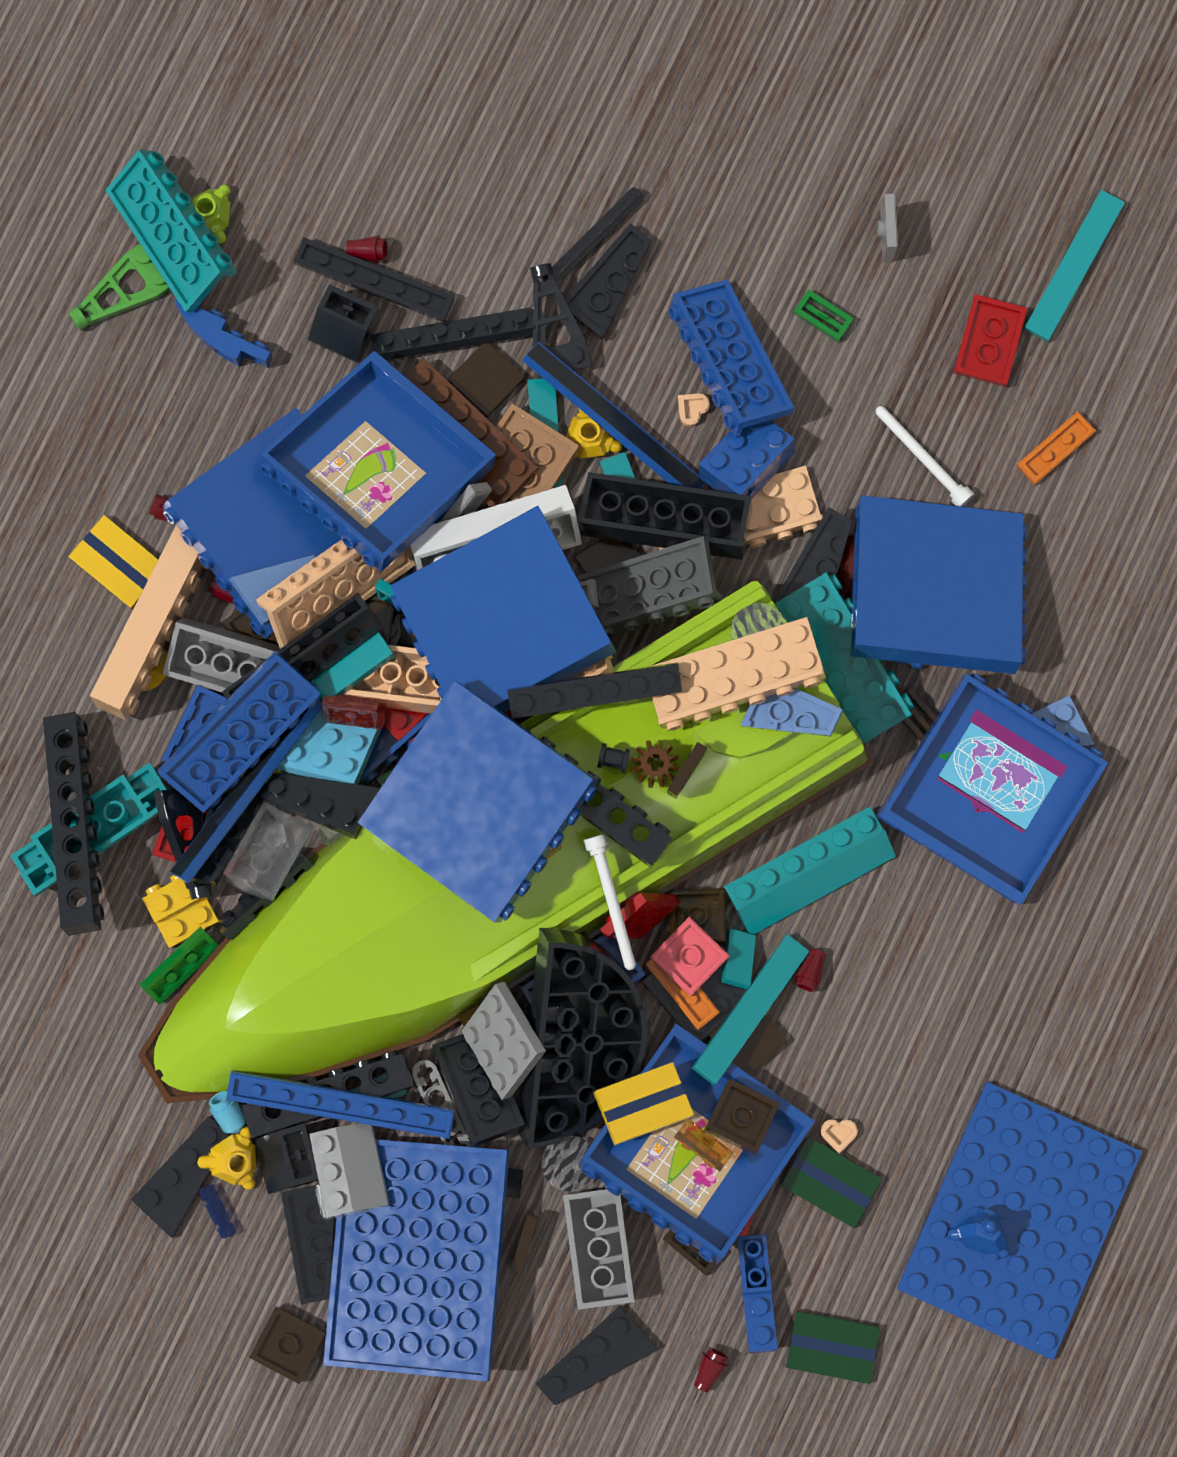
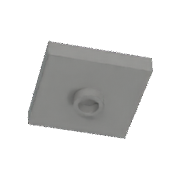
M884 194L880 208V220L877 222L878 237H881L883 263L892 262L898 248L896 196L894 194Z

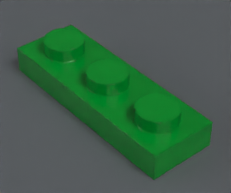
M200 926L139 985L160 1005L210 957L219 944Z

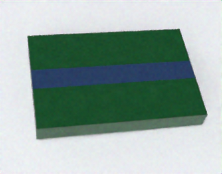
M808 1136L780 1186L855 1228L882 1179Z
M796 1311L786 1368L870 1384L880 1327Z

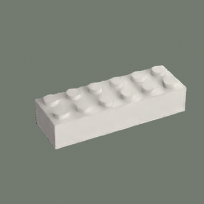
M566 485L431 525L410 545L416 570H420L536 506H539L562 550L581 545L575 508Z

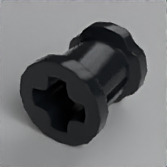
M602 743L597 768L601 769L603 766L619 769L621 773L625 774L630 748L621 750L607 747V743Z

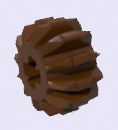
M650 740L646 741L648 751L638 746L636 751L642 757L633 756L631 762L639 764V766L632 768V773L638 774L642 772L643 774L638 778V782L641 784L648 778V788L651 789L654 786V780H658L660 788H664L665 782L663 777L672 782L674 776L669 771H679V766L670 764L679 760L678 754L668 756L673 746L668 745L665 750H662V740H658L657 748H653ZM653 758H659V763L663 767H658L657 771L651 770V765L647 764L649 760L653 762Z

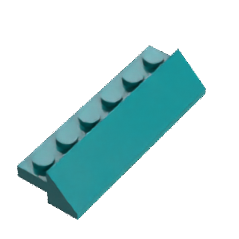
M150 762L127 778L124 774L90 796L95 805V814H92V824L95 825L97 830V840L94 841V849L98 852V855L158 815L154 792L167 790L168 788ZM80 818L74 819L70 827L76 826ZM52 822L30 836L32 839L30 843L10 855L21 872L20 875L35 897L57 883ZM82 844L76 845L72 853L79 852Z
M868 807L725 885L724 888L748 934L754 935L895 858L896 855L886 831L883 830L871 807Z

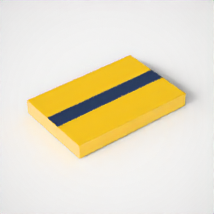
M105 515L68 556L131 609L135 607L158 562L156 557Z
M673 1062L594 1092L614 1146L694 1115Z

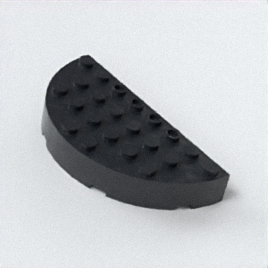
M539 928L529 1024L546 1052L523 1082L520 1114L525 1123V1129L519 1130L518 1133L527 1149L562 1142V1138L575 1132L580 1134L603 1119L594 1092L629 1079L634 1074L637 1075L647 1044L648 1028L645 1008L639 996V991L622 965L608 950L592 939L578 933L555 928Z

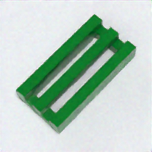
M809 289L793 311L794 315L839 343L843 334H845L854 320L853 317ZM810 299L811 301L818 304L828 312L832 313L845 323L841 325L825 313L821 312L814 306L807 303V301ZM802 308L806 309L810 313L814 314L824 322L828 323L829 325L837 329L838 333L829 328L828 326L824 325L811 315L804 312Z

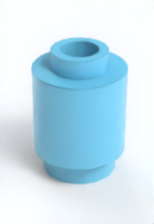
M221 1091L210 1099V1112L225 1133H237L245 1127L246 1118L243 1109L238 1102L226 1100L227 1091Z

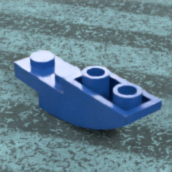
M175 300L181 316L192 332L216 354L237 366H240L245 357L269 368L273 360L271 352L268 351L269 347L258 341H254L253 344L245 341V337L234 330H230L228 333L229 326L222 313L210 309L209 312L200 308L201 305L193 313L185 312L178 300Z
M766 1234L737 1237L749 1354L777 1351Z

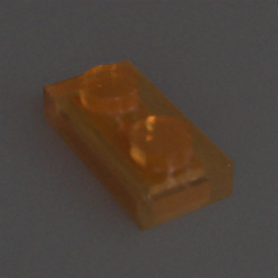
M689 1118L674 1136L685 1149L693 1151L702 1158L706 1165L717 1169L719 1172L734 1153Z

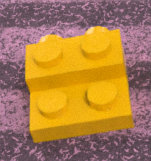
M174 875L170 877L171 883L163 887L159 883L148 888L145 891L147 896L142 898L170 949L188 939L200 926L206 930L219 923L207 897L191 900L189 889L186 888L184 881L176 878Z

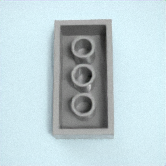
M183 617L175 622L162 675L222 692L265 661L274 651L280 650V647L277 644Z
M607 1189L563 1195L578 1310L635 1302L620 1194L616 1196Z

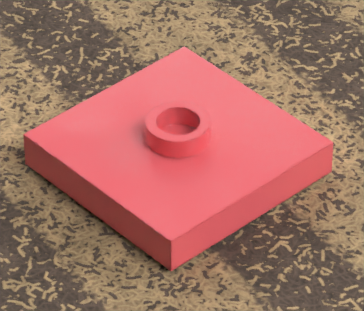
M690 917L650 956L690 997L729 957Z

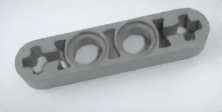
M419 1061L413 1067L412 1075L424 1103L431 1105L429 1102L430 1093L435 1090L442 1091L445 1101L439 1107L455 1109L454 1118L457 1125L450 1136H454L461 1130L463 1137H457L460 1144H466L468 1147H471L460 1117L437 1067L431 1061ZM425 1065L426 1068H432L433 1072L429 1074L431 1081L435 1082L438 1079L440 1085L432 1086L425 1092L422 1086L428 1084L424 1077L419 1078L417 1075L421 1072L420 1066ZM440 1137L444 1145L455 1146L453 1140L447 1143L446 1138Z

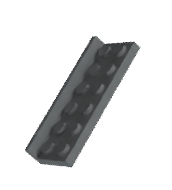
M704 536L577 576L579 582L588 579L596 581L599 607L593 609L609 639L623 631H636L640 626L646 624L662 623L665 618L688 615L691 610L698 608L708 609L715 605V603L723 600L722 594L716 591L709 542Z

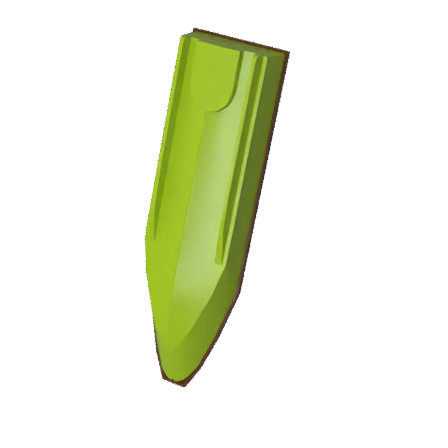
M756 577L723 597V600L700 611L612 665L613 672L649 667L738 639L734 623L743 637L748 636L737 616L742 610L745 613L744 616L749 635L757 633L758 631L754 627L749 611L746 608L749 606H753L754 619L765 630L772 628L770 620L775 627L780 626V622L786 624L787 621L783 618L759 578ZM758 605L761 606L763 611L766 613L767 621L761 617L762 614L758 608ZM771 610H773L778 617L777 623L775 621V618L771 615ZM824 679L821 680V684L811 688H805L804 685L796 687L807 694L842 709ZM652 697L533 715L519 724L540 739L542 736L546 737L556 745L555 750L562 755L567 753L579 762L578 766L586 772L589 770L602 780L600 785L608 791L612 787L625 797L623 802L632 808L635 804L648 814L646 819L655 825L659 822L671 831L669 836L672 838V842L652 869L606 835L609 845L606 846L607 852H605L620 909L622 910L627 905L626 900L634 893H667L875 763L874 758L845 713L842 712L831 737L741 727L740 725L750 706L749 702L738 705L739 709L734 712L722 714V711L711 714V718L708 720L695 722L693 719L684 722V727L668 731L667 728L662 729L659 725ZM648 740L652 742L653 748H657L658 740L663 741L662 750H665L668 745L673 746L668 756L678 754L679 760L670 764L679 766V770L697 742L706 746L707 751L681 793L675 799L667 794V789L672 782L668 781L665 777H663L665 782L664 788H660L658 780H654L652 789L648 788V778L641 784L638 782V778L643 773L633 774L632 768L639 766V764L631 762L633 756L642 757L636 751L638 746L648 751L646 747V741ZM602 743H607V747L621 750L630 748L625 774L621 773L619 769L603 766L601 769L597 768ZM653 758V762L650 760L647 762V764L651 765V770L657 771L658 767H663L659 763V758ZM669 771L675 778L678 772ZM595 793L593 798L587 803L591 807H598L602 804L603 798L600 794ZM614 810L610 813L609 819L614 824H621L625 821L626 815L621 810ZM581 816L572 826L568 824L562 833L565 836L562 843L557 849L554 850L552 848L546 856L548 859L546 866L539 874L535 872L529 881L532 883L530 889L523 897L519 896L513 904L516 907L513 914L507 921L502 920V922H493L364 827L360 830L357 839L339 833L311 850L305 856L314 865L307 872L304 869L300 870L295 875L296 882L292 886L280 888L277 891L274 902L268 907H259L256 910L257 916L231 940L225 938L171 1001L139 1052L138 1057L165 1102L177 1103L209 1100L221 1091H228L232 1070L297 1082L327 1074L335 1069L346 1068L366 1059L380 1057L387 1052L398 1051L426 1042L459 1022V1015L483 1002L495 984L505 982L510 990L535 975L539 928H555L578 934L585 931L590 939L602 933L600 929L607 923L606 919L610 916L594 855L591 856L590 851H586L584 840L604 833ZM637 827L633 830L632 836L635 840L642 842L649 837V833L646 828Z

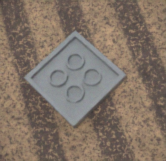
M505 982L494 985L462 1030L466 1042L472 1048L479 1064L483 1067L501 1100L511 1098L546 1052Z

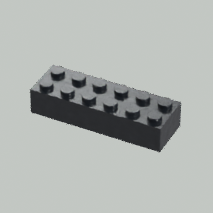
M588 472L578 518V527L581 536L667 548L704 536L708 539L711 555L743 560L752 513V496Z

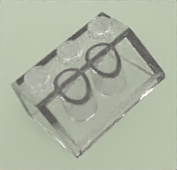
M263 802L223 873L224 881L250 895L273 901L313 827Z

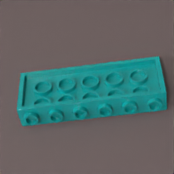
M139 149L105 191L184 311L193 313L224 276H235L237 270L232 264V259L219 245L217 237L211 233L205 224L203 216L192 205L191 198L178 184L177 177L170 172L164 163L163 156L156 151Z
M825 572L775 604L787 623L805 617L808 618L826 676L824 681L839 702L840 707L863 743H866L913 715L911 709L914 708V704L907 693L903 695L900 693L896 686L900 684V681L892 669L887 671L882 663L884 660L850 656L852 601L850 598L844 600L839 591L843 587L835 574L830 576L828 572Z

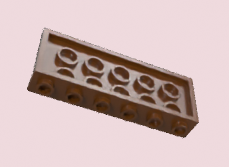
M422 358L405 376L496 454L493 468L477 482H487L492 489L481 504L485 509L509 502L539 470L526 455L426 359Z

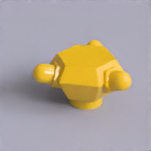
M579 409V413L573 417L565 436L581 447L575 457L578 456L580 459L603 456L609 451L614 453L620 452L622 444Z
M248 1126L243 1127L239 1134H232L211 1148V1153H208L209 1156L199 1157L197 1163L200 1168H209L213 1176L234 1186L238 1184L242 1185L246 1190H251L255 1186L253 1173L256 1171V1153Z

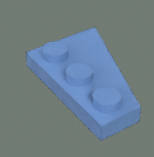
M311 555L231 577L229 581L260 624L263 625L269 621L267 611L258 605L256 599L316 557Z
M793 688L794 692L781 697H777V694L766 697L765 702L750 705L740 726L831 737L843 710L797 688Z
M1070 696L1032 713L1033 716L1040 720L1044 717L1057 725L1055 729L1060 733L1065 734L1069 732L1079 738V745L1083 747L1095 745Z

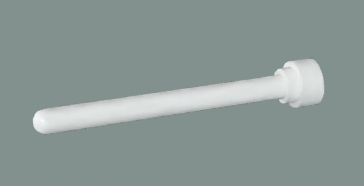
M879 406L876 408V415L950 491L951 502L955 506L963 507L972 499L975 494L968 486L964 487L962 484L958 485L885 407Z
M606 834L585 839L584 844L586 851H590V855H594L624 966L627 970H632L635 968L636 963L605 852H607L606 846L609 844Z

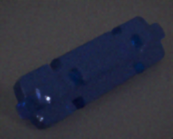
M211 1184L200 1189L199 1195L202 1201H206L205 1207L214 1225H218L217 1231L220 1237L225 1239L233 1235L236 1229L232 1222L229 1223L228 1219L230 1217L221 1199H217L216 1195L218 1193L214 1185Z

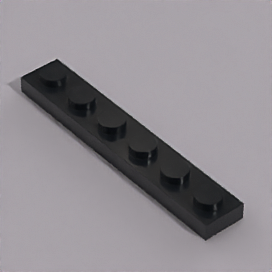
M303 237L293 261L294 265L441 322H445L455 299L454 295Z
M529 307L371 334L373 351L377 352L385 360L530 336L533 335L535 325H533L532 308Z
M678 662L512 688L507 689L511 716L514 719L682 692Z

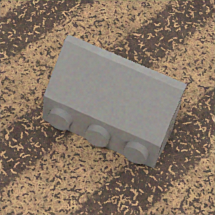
M359 1123L309 1134L326 1218H339L390 1205L373 1125Z

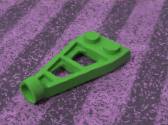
M138 244L125 253L81 304L69 311L68 314L81 331L88 325L154 301L170 291V288L141 244ZM129 270H136L146 283L143 290L134 294H125L119 287L121 278ZM112 288L120 297V301L107 309H103L97 303V299L107 289ZM84 311L87 312L89 317L85 318L82 313Z

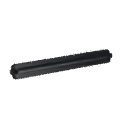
M632 187L552 266L553 276L557 283L643 200L644 197L637 188ZM548 277L541 278L542 282H546Z

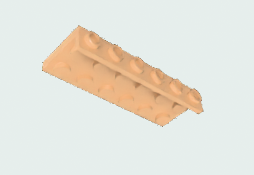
M806 466L775 474L752 498V513L745 546L750 545L751 548H757L767 544L766 540L777 538V541L791 538L793 533L803 530L804 533L815 531L823 515L820 514Z
M341 539L257 598L258 605L267 611L280 649L356 593H359L364 600H367L376 593L375 585L379 579L391 583L415 566L411 548L409 546L388 567L380 572L377 568L367 565L362 555L355 549H349Z
M805 617L652 665L657 666L678 662L682 692L652 696L660 727L673 731L684 727V722L693 719L695 722H702L710 719L711 714L722 711V714L731 713L738 710V705L749 702L750 705H757L765 702L766 697L777 694V697L786 696L794 692L793 688L802 685L805 688H811L821 684V680L825 679L826 676L808 618Z

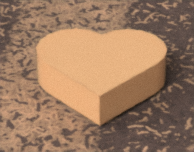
M700 393L678 395L681 423L687 427L697 425L700 421V416L705 415L710 408L709 398Z
M827 1120L821 1125L820 1132L825 1141L839 1154L855 1139L858 1130L856 1124L850 1120H843L841 1122Z

